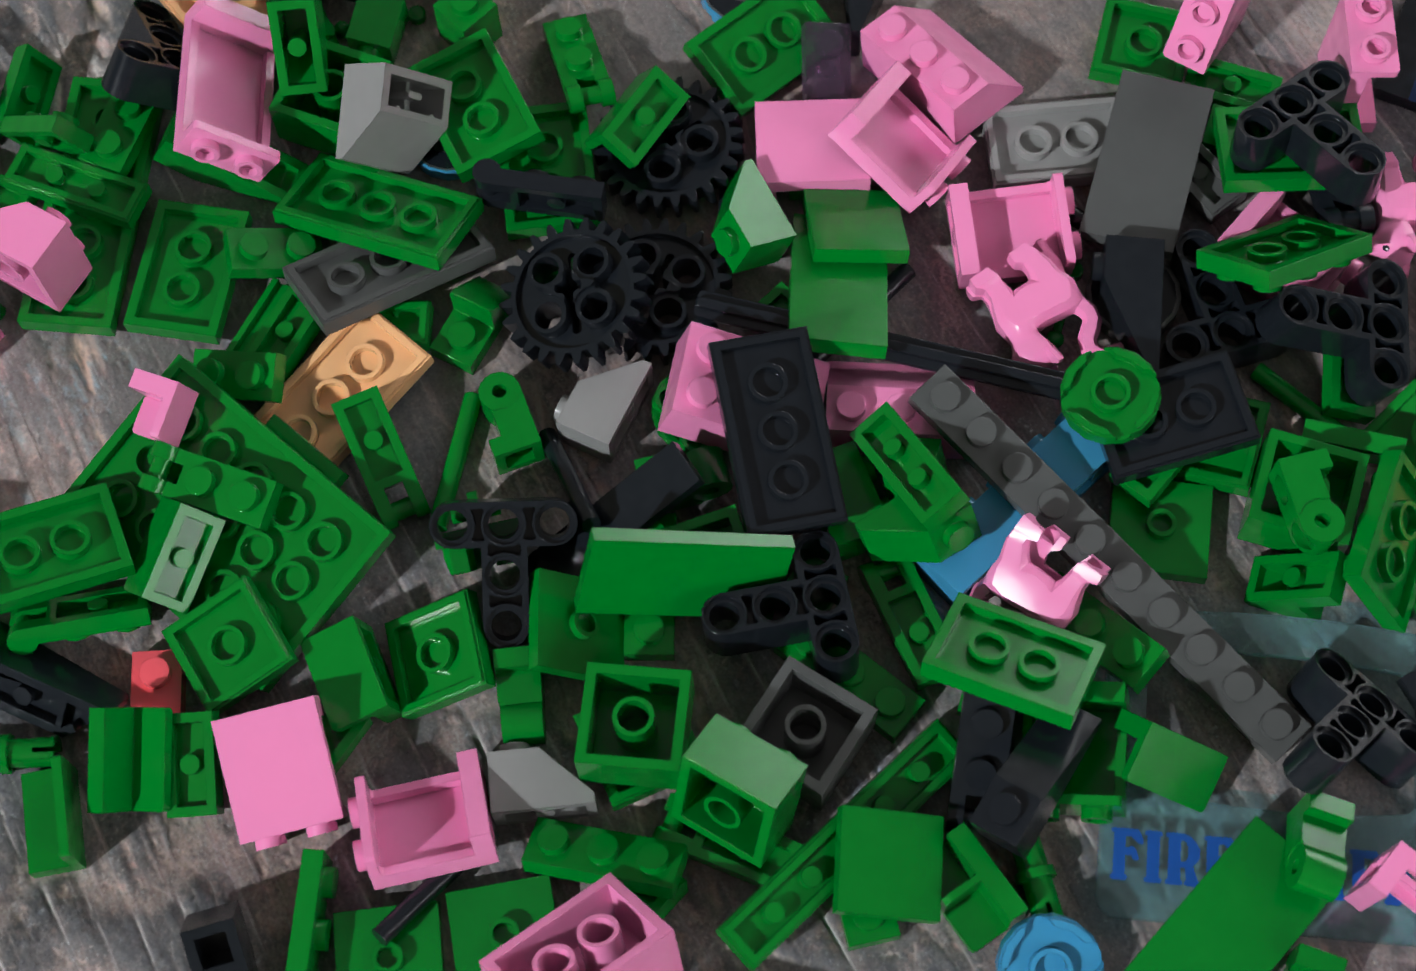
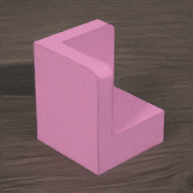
M135 368L128 387L142 393L145 397L133 425V433L154 441L158 440L179 447L199 393L178 381Z

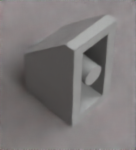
M640 360L578 381L570 396L564 394L561 397L554 412L553 420L556 422L561 442L612 464L654 385L652 363Z
M510 742L499 746V751L487 752L490 813L496 826L536 822L538 817L557 820L599 815L595 792L540 747L530 748V744L525 742Z

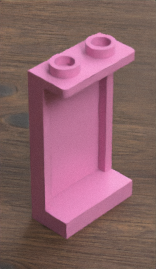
M197 0L185 14L173 151L192 157L198 162L208 163L230 171L241 178L260 182L280 162V151L270 147L272 118L268 108L273 100L275 57L268 15L232 0Z

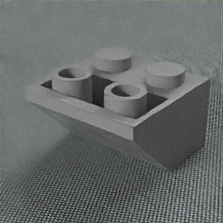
M386 62L345 64L335 159L402 175H410L448 128L452 81Z

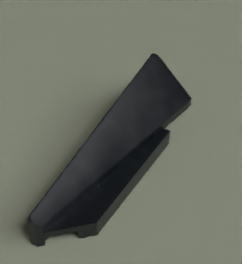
M0 621V710L60 737H64L89 724V708L123 707L127 704L128 693L42 644H38L36 650L28 655L13 653L7 646V635L10 626Z

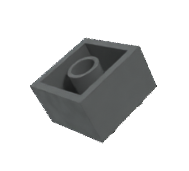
M788 656L743 725L752 734L777 748L788 750L798 760L808 765L799 798L821 811L875 728L878 709L793 657Z

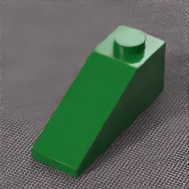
M176 113L170 120L152 159L195 181L277 204L309 167L308 164L280 151V162L260 182L241 178L235 173L211 164L198 162L192 157L173 151Z

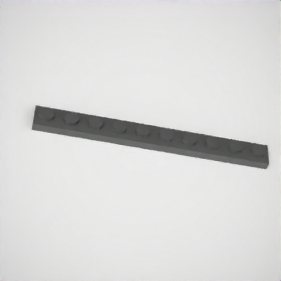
M946 364L909 398L908 403L1020 515L1023 516L1030 512L1044 529L1055 524L1070 536L1066 546L1058 552L1073 567L1093 554L1111 568L1108 572L1109 575L1101 584L1091 585L1128 622L1165 647L1171 655L1167 661L1271 764L1277 762L1311 727L1249 663Z

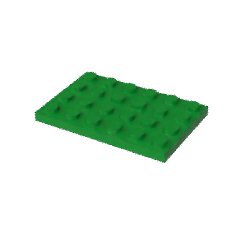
M178 354L161 376L178 381L199 393L178 448L278 481L284 485L267 532L198 509L226 522L188 613L243 575L248 576L254 582L298 658L303 652L301 643L322 629L396 538V535L187 358ZM144 397L65 492L69 493L100 483H107L133 564L158 504L163 497L137 487L142 473H148L154 458L150 454L154 440L139 436L132 431ZM173 463L167 481L177 484L183 466ZM169 608L179 618L186 615ZM287 670L259 689L269 693Z

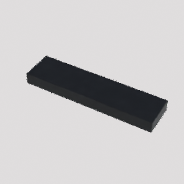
M672 441L593 504L601 521L600 528L648 529L704 485L705 481L680 445ZM578 522L577 531L572 539L565 544L539 546L528 555V577L530 572L537 568L580 577L590 533L584 532ZM568 524L565 527H563L560 531H558L556 534L563 532L567 528Z

